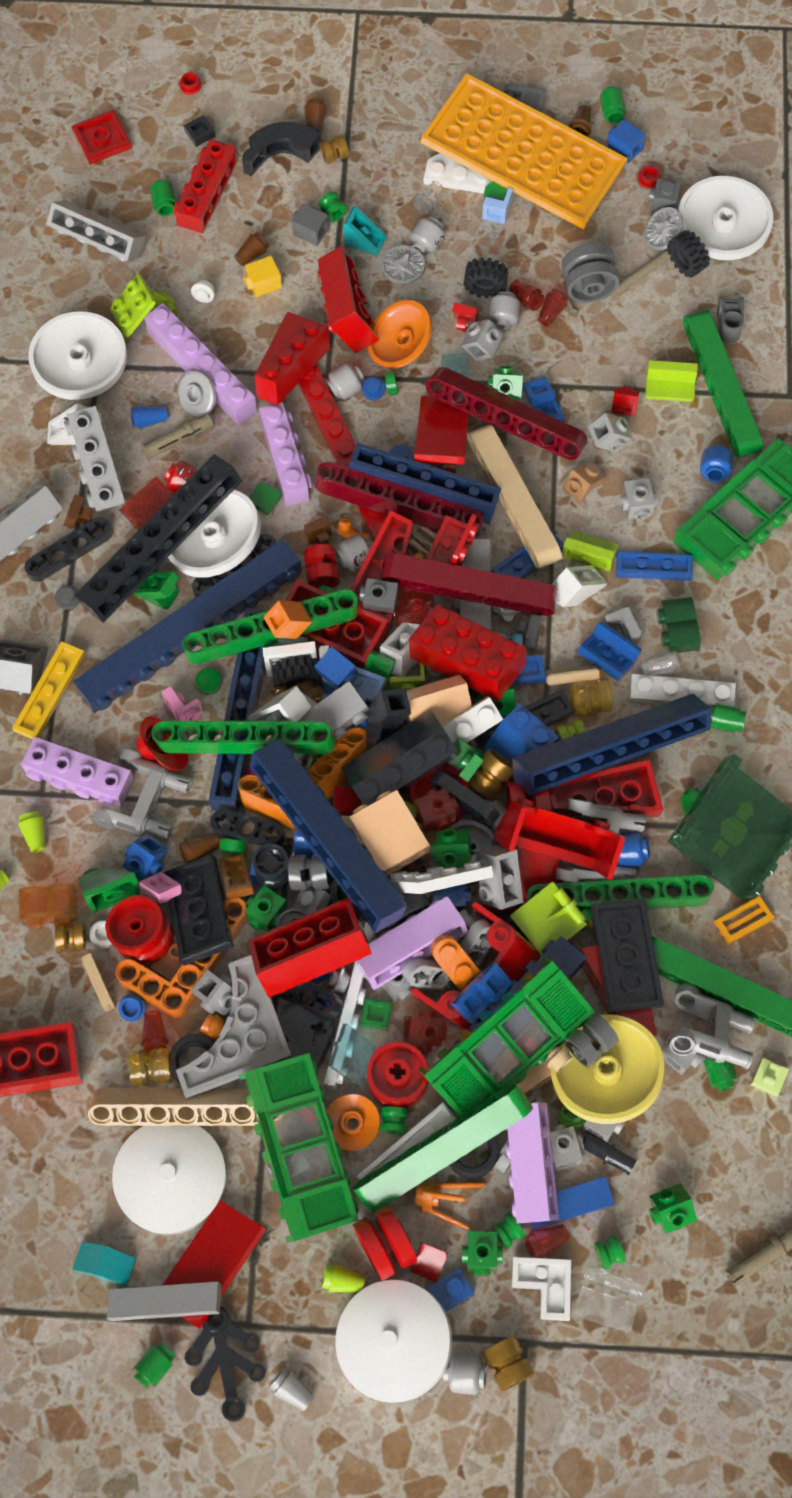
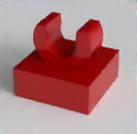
M454 302L452 314L457 319L455 327L459 331L466 332L469 322L478 321V309Z
M623 385V388L615 387L611 413L635 417L640 391L633 390V386Z

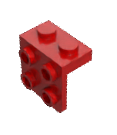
M472 513L468 524L446 515L426 559L462 566L467 556L468 546L471 547L479 527V524L475 523L477 515Z
M515 847L518 855L523 901L527 900L526 894L529 888L534 885L550 884L551 882L554 884L563 883V880L555 878L557 867H560L559 859Z

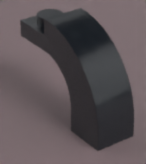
M278 122L260 128L249 137L250 149H247L242 156L244 173L252 177L268 158L282 153L295 155L309 163L320 151L321 133L307 125L296 122Z
M406 688L384 690L379 692L373 699L366 724L367 751L399 731L403 721L412 714Z

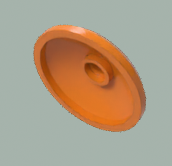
M412 300L399 301L384 309L371 326V329L378 334L380 340L368 347L371 358L384 368L396 369L410 364L419 357L426 348L432 333V319L427 309L420 303Z

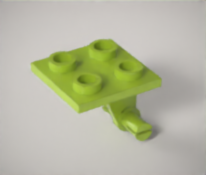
M139 273L127 284L124 291L114 300L109 308L123 336L127 339L150 310L157 308L162 303L176 317L179 313L175 307V300L169 296L168 292L161 290L158 293L148 288L142 275Z
M553 882L510 915L541 956L543 955L541 951L550 940L556 942L560 936L568 940L587 925L584 922L586 917L577 908L576 905L578 903L575 899L571 900L563 888L558 889Z

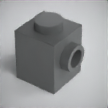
M657 178L656 188L651 187L648 202H653L651 215L665 207L676 209L681 182Z
M303 204L300 210L295 211L291 218L293 235L315 246L319 245L329 230L328 215L316 207Z
M367 578L366 586L361 585L359 600L363 601L364 609L395 613L399 591L398 583Z

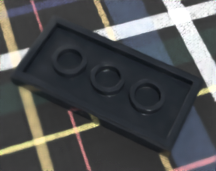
M213 853L164 872L165 875L181 884V894L171 898L169 904L179 959L182 965L191 964L234 947L217 860Z
M645 899L591 905L590 912L608 1014L663 1008L664 1000Z

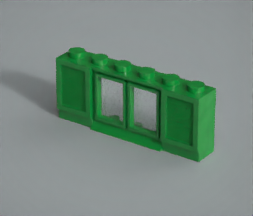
M778 438L676 530L673 543L686 554L693 555V560L717 581L724 575L729 576L736 569V564L741 559L744 561L748 559L754 551L753 548L758 543L760 545L764 544L771 536L770 532L775 528L780 529L792 513V447Z
M545 956L541 959L545 966L535 975L531 973L524 975L521 979L524 984L513 994L509 991L504 993L500 998L503 1003L492 1013L488 1010L483 1012L479 1017L482 1022L471 1032L467 1029L463 1030L458 1035L461 1041L450 1051L446 1048L442 1049L437 1054L440 1060L429 1070H426L423 1066L418 1069L458 1117L506 1086L522 1082L527 1076L526 1072L534 1065L538 1066L543 1063L548 1057L547 1053L555 1046L559 1047L564 1044L565 1039L575 1029L582 1027L595 1012L556 964Z
M310 1053L238 1075L240 1080H246L250 1093L249 1096H246V1101L249 1107H254L258 1121L257 1124H254V1129L257 1135H262L266 1149L265 1152H262L263 1160L265 1163H270L274 1177L273 1180H270L271 1188L273 1191H278L282 1208L278 1209L279 1216L282 1220L286 1219L290 1236L285 1237L286 1243L295 1242L359 1221L357 1216L359 1212L355 1198L351 1196L349 1175L341 1165L342 1151L339 1143L334 1141L332 1130H334L333 1120L330 1114H326L324 1107L326 1102L325 1093L318 1084L316 1077L318 1074L315 1061L311 1059Z

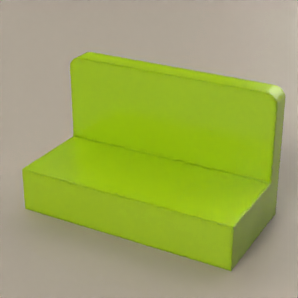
M649 360L646 372L645 398L693 402L698 364Z
M572 530L569 538L566 537L562 557L582 564L593 565L595 568L610 572L619 545Z

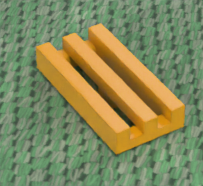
M758 895L717 918L713 924L720 930L719 933L725 938L726 944L730 945L769 923L775 917L762 897ZM759 904V909L727 927L724 926L723 923ZM765 913L766 916L730 935L729 932Z

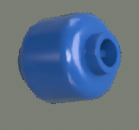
M714 445L705 449L701 455V475L713 483L728 479L733 468V454L731 451L720 445Z
M637 831L619 833L625 837V842L617 864L622 867L643 866L646 859L650 858L648 838L643 837Z

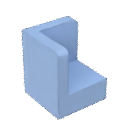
M508 187L504 201L485 197L482 219L505 224L512 205L513 188Z

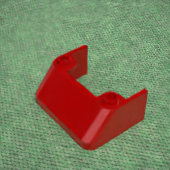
M519 797L518 802L512 801L496 827L493 839L508 850L514 851L515 847H519L593 869L610 880L613 879L625 842L624 836L610 830L611 824L595 820L594 824L534 807V801Z
M474 902L472 905L474 913L492 925L488 930L487 939L490 946L499 952L493 963H496L512 981L514 979L519 981L525 975L523 972L525 967L533 959L539 960L537 949L509 924L477 902ZM412 989L411 993L417 1000L459 1030H468L472 1025L451 1004L460 992L448 991L435 1003L417 989Z

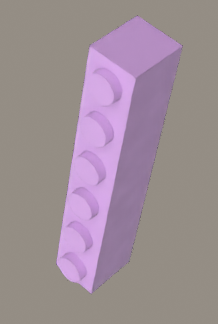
M164 303L146 315L145 323L148 334L186 373L198 370L205 372L211 378L216 391L215 402L238 426L257 413L255 396Z

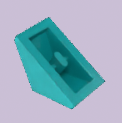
M356 205L352 206L343 224L344 245L372 255H378L387 236Z
M82 1242L72 1270L127 1287L136 1258L105 1245Z

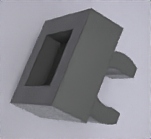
M531 615L529 624L523 621H517L515 634H522V639H525L526 649L536 650L542 629L541 617Z

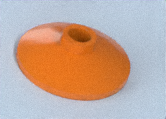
M357 1094L341 1096L326 1111V1114H330L333 1120L334 1130H332L334 1141H337L343 1150L356 1151L363 1149L378 1134L380 1128L378 1110L364 1096ZM352 1120L358 1121V1126L355 1129L349 1128V1123Z

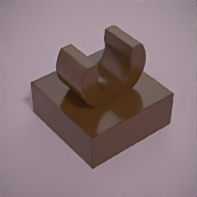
M74 495L63 526L73 529L76 521L81 524L89 522L93 510L82 507L83 497Z
M327 516L304 525L305 538L309 545L315 542L317 544H329L328 541L330 540L329 537L332 536V530Z

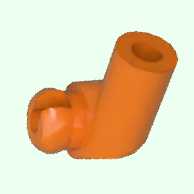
M342 518L339 520L337 531L343 540L357 534L362 535L366 540L370 539V534L357 533L351 526L352 521L350 519Z

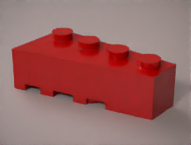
M287 311L255 373L257 398L275 405L280 404L329 351V330L327 325Z
M650 760L593 772L548 789L552 812L565 816H585L582 813H576L567 809L569 798L593 802V804L618 807L624 813L645 815V817H659L664 811Z

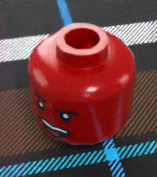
M179 461L177 464L172 463L164 477L167 489L176 493L199 469L184 461Z

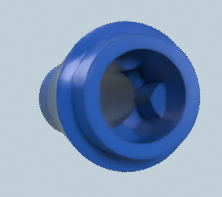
M136 405V408L130 409L133 428L139 427V429H143L168 420L165 406Z

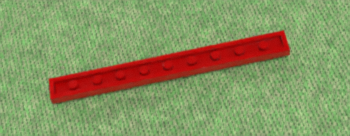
M316 364L298 383V386L336 464L349 468L356 444ZM356 505L373 541H375L387 515Z

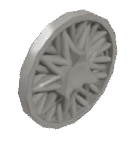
M665 207L656 211L650 217L644 232L645 242L649 247L658 251L667 249L668 242L682 232L684 222L680 212L675 208Z
M394 246L382 256V273L393 283H412L418 280L424 273V256L418 249L412 246Z
M198 370L187 372L181 378L178 396L183 409L189 415L195 417L211 412L216 401L215 386L211 378L205 372Z

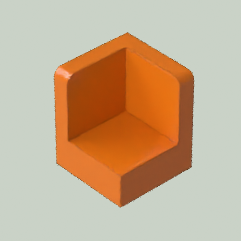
M278 600L264 616L275 638L296 639L312 623L302 604L295 601Z

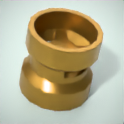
M342 134L335 136L331 141L323 140L319 142L322 157L327 165L333 163L337 158L345 159L349 157V149Z
M84 922L74 923L73 926H66L65 924L55 925L57 951H66L68 948L73 947L77 950L86 949Z

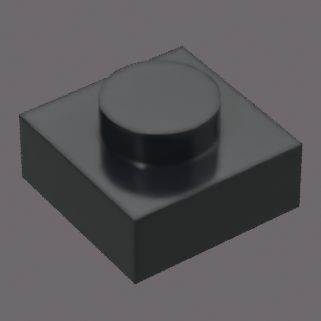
M204 115L184 125L185 133L196 147L216 137L215 130Z

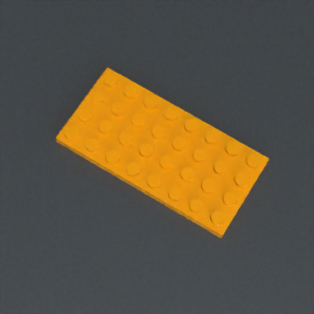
M467 73L421 138L422 144L500 184L506 189L508 187L513 188L514 193L583 230L628 160L623 155Z

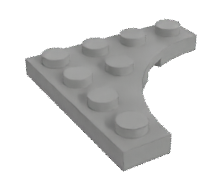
M251 955L228 963L232 979L233 1000L230 1015L219 1034L220 1037L208 1051H205L188 1065L176 1070L186 1099L239 1079L238 1075L292 1058L271 998H268L256 975Z

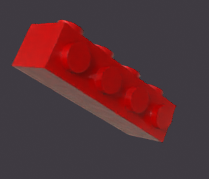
M210 139L207 146L202 148L200 160L192 169L191 179L189 183L184 185L182 197L174 206L173 214L176 216L177 226L204 233L238 162L236 146Z

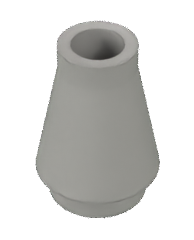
M284 1368L269 1386L274 1391V1396L299 1408L302 1412L314 1398L292 1371L288 1372Z

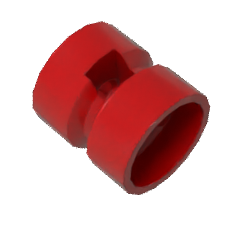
M317 544L305 549L303 555L305 568L307 569V583L316 588L320 585L330 588L338 586L340 577L338 567L336 566L335 547L329 544Z

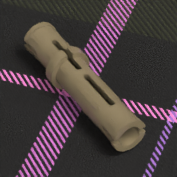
M206 413L189 423L185 421L182 423L183 426L146 444H142V449L148 460L188 439L192 441L200 433L214 428L209 414Z
M792 1227L776 1238L772 1236L763 1247L754 1251L729 1269H726L725 1274L728 1275L727 1278L732 1285L736 1287L779 1257L782 1259L787 1256L786 1253L792 1249Z

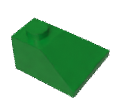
M103 867L100 869H89L82 876L78 877L83 896L92 914L112 907L124 898L140 895L139 883L134 872Z

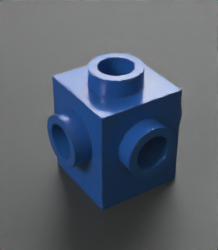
M146 834L135 840L125 851L126 859L122 867L129 872H134L136 878L142 881L162 871L164 867L162 861L168 848L149 834Z

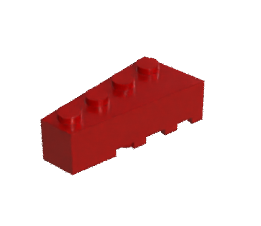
M340 246L317 259L319 265L317 273L322 282L320 289L325 298L323 306L328 314L327 325L332 333L336 332L355 354L380 341L378 334L370 327L374 324L372 315L368 314L364 306L368 303L366 296L360 288L362 284L352 257Z
M391 510L349 589L356 594L358 607L363 609V601L359 600L361 585L366 586L367 578L381 580L385 555L388 553L408 555L414 530L413 521ZM365 609L389 620V628L391 629L394 613Z

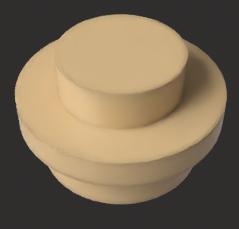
M559 1046L547 1057L550 1060L547 1067L549 1069L553 1068L556 1072L561 1071L573 1059V1056L569 1053L571 1051L569 1047L562 1049Z

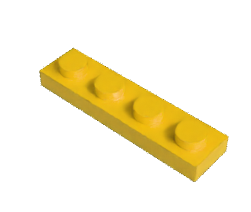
M61 641L13 725L14 732L32 740L34 737H40L84 659V650Z

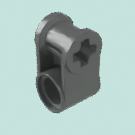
M719 296L717 317L719 320V335L721 340L726 343H734L740 338L744 322V297L724 299L723 296Z

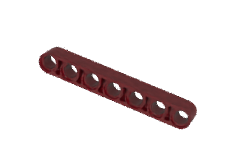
M439 367L426 383V390L432 397L564 459H577L587 444V435L582 430L449 368Z
M323 462L317 468L315 488L324 495L386 515L391 510L413 521V524L437 532L444 521V516L447 515L468 524L473 513L477 515L475 523L479 524L475 539L479 536L484 517L476 509L333 462Z
M388 553L385 555L381 581L398 583L400 588L540 616H552L555 614L558 588L551 584L398 553Z

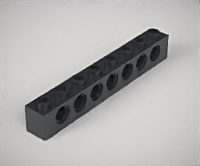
M213 454L74 595L83 608L104 623L239 486L242 480L234 466Z

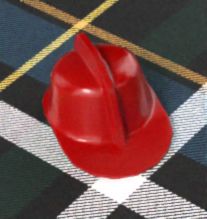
M154 716L144 718L139 727L140 733L136 737V746L142 757L149 761L158 762L170 770L178 771L184 769L188 764V753H166L160 749L152 737L153 727L163 720ZM171 734L166 735L163 740L168 739Z

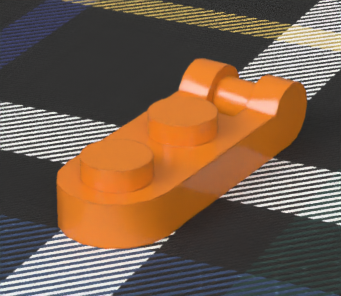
M440 935L434 939L431 944L432 955L462 992L467 986L466 983L481 973L480 969L451 935Z

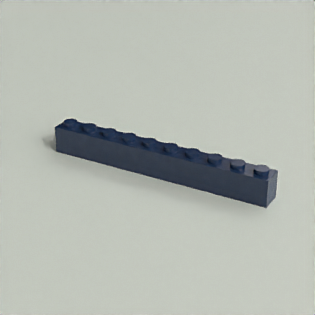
M283 539L73 680L77 692L94 714L99 710L107 709L112 704V701L120 696L129 694L134 686L141 681H147L152 678L155 672L163 666H170L178 656L184 653L183 640L188 634L236 620L246 608L253 609L264 597L275 594L283 584L297 579L302 572L300 559Z

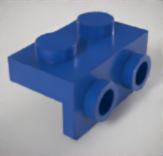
M600 621L593 634L579 646L577 653L619 681L634 667L642 649Z

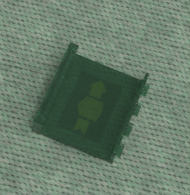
M732 754L721 761L667 842L743 901L753 897L756 898L764 889L762 883L766 877L771 876L777 869L778 864L776 862L779 857L786 854L792 845L790 842L792 839V810L740 770L738 766L742 759Z

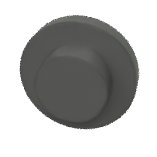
M71 585L60 587L55 593L56 604L65 610L74 609L79 604V601L74 596L79 590Z

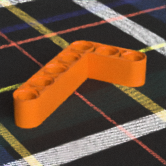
M351 728L347 730L346 734L336 741L337 744L334 750L328 754H323L308 770L310 778L317 787L323 790L327 800L334 795L333 786H342L348 780L341 767L367 751L366 731L364 729ZM247 775L239 780L238 789L242 805L245 809L286 827L295 828L256 775Z
M241 898L225 901L227 914L234 908L242 910V913L237 917L228 915L233 942L248 920L245 914L246 904ZM229 949L212 955L211 959L207 962L198 960L185 966L181 965L171 982L131 959L123 960L117 965L116 976L121 986L127 991L141 996L145 1002L168 1016L180 1018L187 1013L197 998L191 992L207 969L212 973L215 971ZM126 971H136V975L132 979H123ZM189 975L197 977L195 983L191 985L183 983L184 979ZM149 985H159L155 993L148 994L145 992ZM171 999H182L178 1007L171 1008L168 1006Z

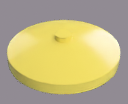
M600 1015L614 1029L619 1038V1043L607 1053L601 1052V1058L589 1068L583 1066L573 1056V1059L561 1071L556 1072L552 1068L550 1072L554 1090L567 1109L591 1122L614 1124L637 1117L654 1103L664 1082V1058L657 1040L644 1026L623 1016ZM566 1043L562 1044L560 1047L562 1049L566 1048Z

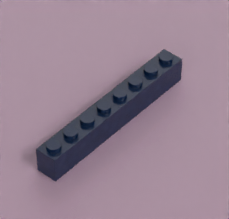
M246 608L244 618L266 611ZM248 631L243 632L241 636L247 637L252 633ZM270 644L237 653L224 721H250L248 717L258 710L266 668L263 648L270 647ZM248 734L243 735L239 741L245 740ZM217 754L209 795L212 811L219 809L239 811L241 797L238 782L246 774L249 754Z
M693 693L513 757V780L529 795H533L711 730V707Z
M278 739L254 751L250 768L374 933L401 919L407 907L404 896L392 886L386 872L379 869L373 861L369 850L363 848L357 840L355 832L347 827L341 819L339 811L331 806L323 790L312 781L308 770L295 759L292 749L286 746L281 739Z

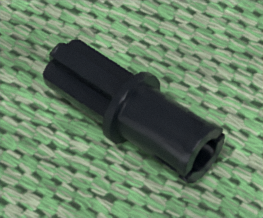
M590 1133L583 1140L584 1150L603 1160L604 1165L607 1162L627 1175L631 1173L637 1159L615 1148L616 1145L614 1143L611 1146Z

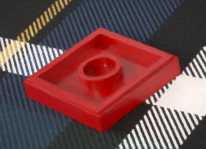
M114 110L71 126L89 165L132 149L131 142Z

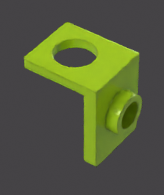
M420 663V676L389 677L390 690L406 688L407 691L424 686V665Z

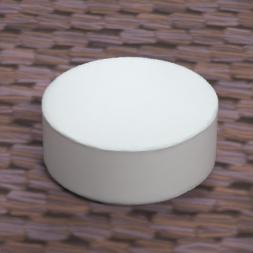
M106 920L94 923L89 933L92 943L101 949L113 946L106 935Z

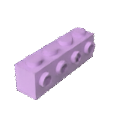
M283 403L259 408L262 429L285 507L309 501L308 489L312 488L309 473L304 474L303 467H306L303 453L297 452L296 447L299 446L297 433L291 432L290 426H293V420L290 411L285 412Z
M37 737L33 738L21 763L26 776L30 779L48 781L53 787L60 790H65V788L74 790V793L87 799L89 796L99 799L98 801L108 807H113V805L122 807L134 781L131 770Z
M448 896L442 900L434 901L424 911L409 916L404 923L394 929L386 930L381 937L369 943L372 954L356 961L373 990L402 974L404 966L414 958L427 959L432 955L431 944L436 937L447 934L458 940L466 935L468 931L465 921Z
M531 1103L533 1110L523 1119L506 1129L508 1130L509 1142L506 1144V1152L508 1158L511 1159L512 1169L509 1173V1182L514 1190L512 1212L517 1220V1224L559 1220L547 1103Z

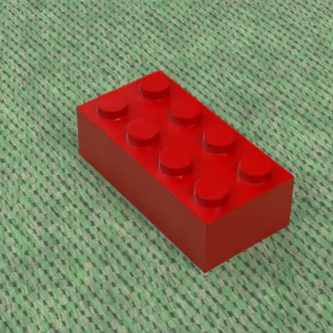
M297 579L285 601L301 602L329 593ZM344 603L341 605V607L343 608H349L352 606L349 603ZM358 607L357 617L349 622L303 634L296 639L290 638L287 640L296 644L315 641L316 653L318 654L320 646L329 645V649L332 646L356 667L364 670L369 653L371 651L379 653L380 646L388 637L389 620ZM319 610L316 612V614L318 615H324L327 613L324 610Z
M439 604L433 608L409 638L411 659L449 678L460 675L469 688L497 702L526 666L525 646Z
M349 898L248 940L256 975L268 998L372 954L361 919Z
M72 1022L0 1034V1097L83 1084L78 1033Z

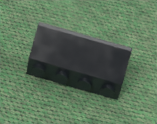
M430 710L341 768L363 805L369 806L375 803L377 798L387 791L392 793L397 790L399 794L459 756L460 753L432 710Z

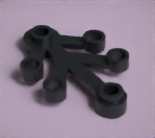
M220 1306V1314H210L203 1324L204 1330L194 1346L186 1351L185 1361L191 1367L199 1366L203 1361L202 1352L214 1337L216 1349L199 1377L191 1382L190 1389L198 1397L206 1395L209 1390V1382L218 1367H220L226 1397L222 1404V1414L228 1421L238 1422L245 1416L246 1405L238 1398L231 1363L246 1372L254 1382L264 1380L266 1369L262 1364L251 1362L227 1346L225 1334L241 1342L243 1348L249 1353L256 1352L259 1349L260 1340L255 1334H248L232 1324L229 1312ZM214 1316L222 1318L219 1326L212 1325L211 1320ZM249 1338L256 1339V1346L252 1349L246 1347V1341ZM192 1352L199 1354V1359L195 1363L189 1361V1355ZM255 1367L262 1369V1376L259 1378L252 1376V1370ZM199 1381L205 1384V1389L201 1393H197L194 1389L195 1384ZM233 1404H237L240 1407L239 1413L235 1416L229 1413V1408Z

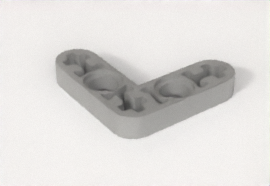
M480 919L473 923L461 943V947L468 955L474 952L471 959L478 968L491 947L487 939V933L492 925L485 919ZM414 958L407 962L403 968V976L414 987L446 992H461L437 961ZM442 971L437 979L432 980L435 974Z

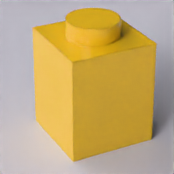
M272 256L245 265L246 276H243L246 288L248 290L252 289L255 297L282 288L281 274Z

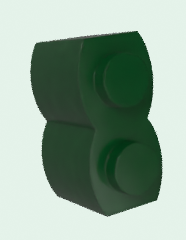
M693 598L662 600L660 609L656 611L658 624H663L664 629L661 632L662 646L667 647L668 654L699 651L701 638Z

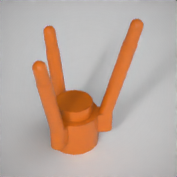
M427 1181V1184L420 1183L416 1191L415 1205L422 1206V1212L432 1214L465 1230H469L470 1225L433 1208V1206L438 1207L440 1199L461 1202L466 1200L464 1196L442 1193L441 1189L483 1188L485 1183Z

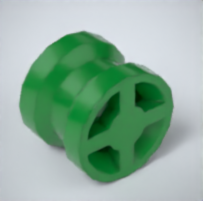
M334 191L325 194L318 203L320 210L328 215L329 222L340 220L348 210L345 203L341 202L339 194Z
M392 1106L380 1109V1115L383 1117V1120L380 1124L379 1132L391 1135L407 1133V1126L404 1124L405 1119L408 1117L407 1109Z
M510 1212L504 1215V1219L501 1222H494L490 1225L492 1231L497 1232V1239L505 1249L510 1248L514 1240L522 1239L526 1236L519 1223L517 1224V1220Z
M615 1234L609 1236V1239L605 1242L597 1241L593 1243L598 1260L604 1270L610 1269L614 1263L622 1264L626 1262L624 1250Z

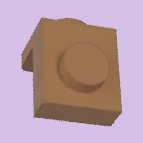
M588 461L572 469L563 485V489L578 502H582L590 490L604 483L607 476L600 471L598 466Z

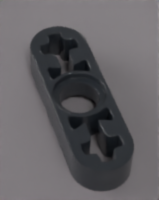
M437 770L429 780V784L433 789L486 826L492 827L499 818L500 813L496 808L443 771Z
M227 809L215 811L210 819V824L218 835L259 846L268 843L281 846L286 838L285 831L275 821ZM226 818L229 821V823L234 824L235 826L233 828L232 825L223 824L221 827L219 825V821H224ZM253 823L255 827L252 833L248 835L241 833L243 825ZM261 828L265 833L272 834L275 830L278 835L277 837L272 836L270 840L266 834L261 833Z
M309 982L293 987L295 988L294 993L286 990L283 993L276 994V996L284 1001L297 1004L328 1019L339 1015L343 1006L342 1000L338 995ZM312 989L311 999L303 1003L302 996L304 992ZM321 999L332 1002L331 1006L325 1007L320 1004Z

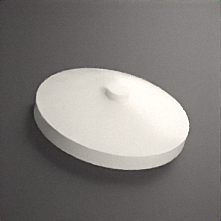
M715 176L697 182L684 194L678 209L684 222L682 232L687 230L694 232L695 237L699 236L701 238L700 242H704L706 245L704 249L709 252L707 256L718 260H735L753 254L765 244L773 224V210L766 195L754 184L732 176Z
M70 312L49 320L36 332L29 347V364L38 384L52 395L70 400L87 399L107 391L121 377L127 361L126 345L120 330L107 318L91 312Z
M234 490L168 557L169 560L180 572L192 577H212L231 570L251 553L259 539L261 531L259 512L245 494Z
M144 1125L124 1142L115 1159L112 1173L115 1197L127 1217L147 1231L166 1235L189 1231L207 1220L219 1200L223 1197L227 1179L225 1160L218 1144L207 1131L200 1126Z
M402 1280L380 1281L358 1292L342 1312L336 1330V1353L346 1378L361 1393L383 1402H404L425 1394L444 1374L452 1352L451 1325L440 1302L426 1289Z

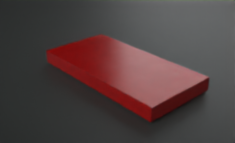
M421 396L414 461L463 465L465 461L468 413L432 396Z
M219 1200L162 1286L219 1282L221 1284L222 1297L266 1229ZM210 1314L180 1317L200 1330Z

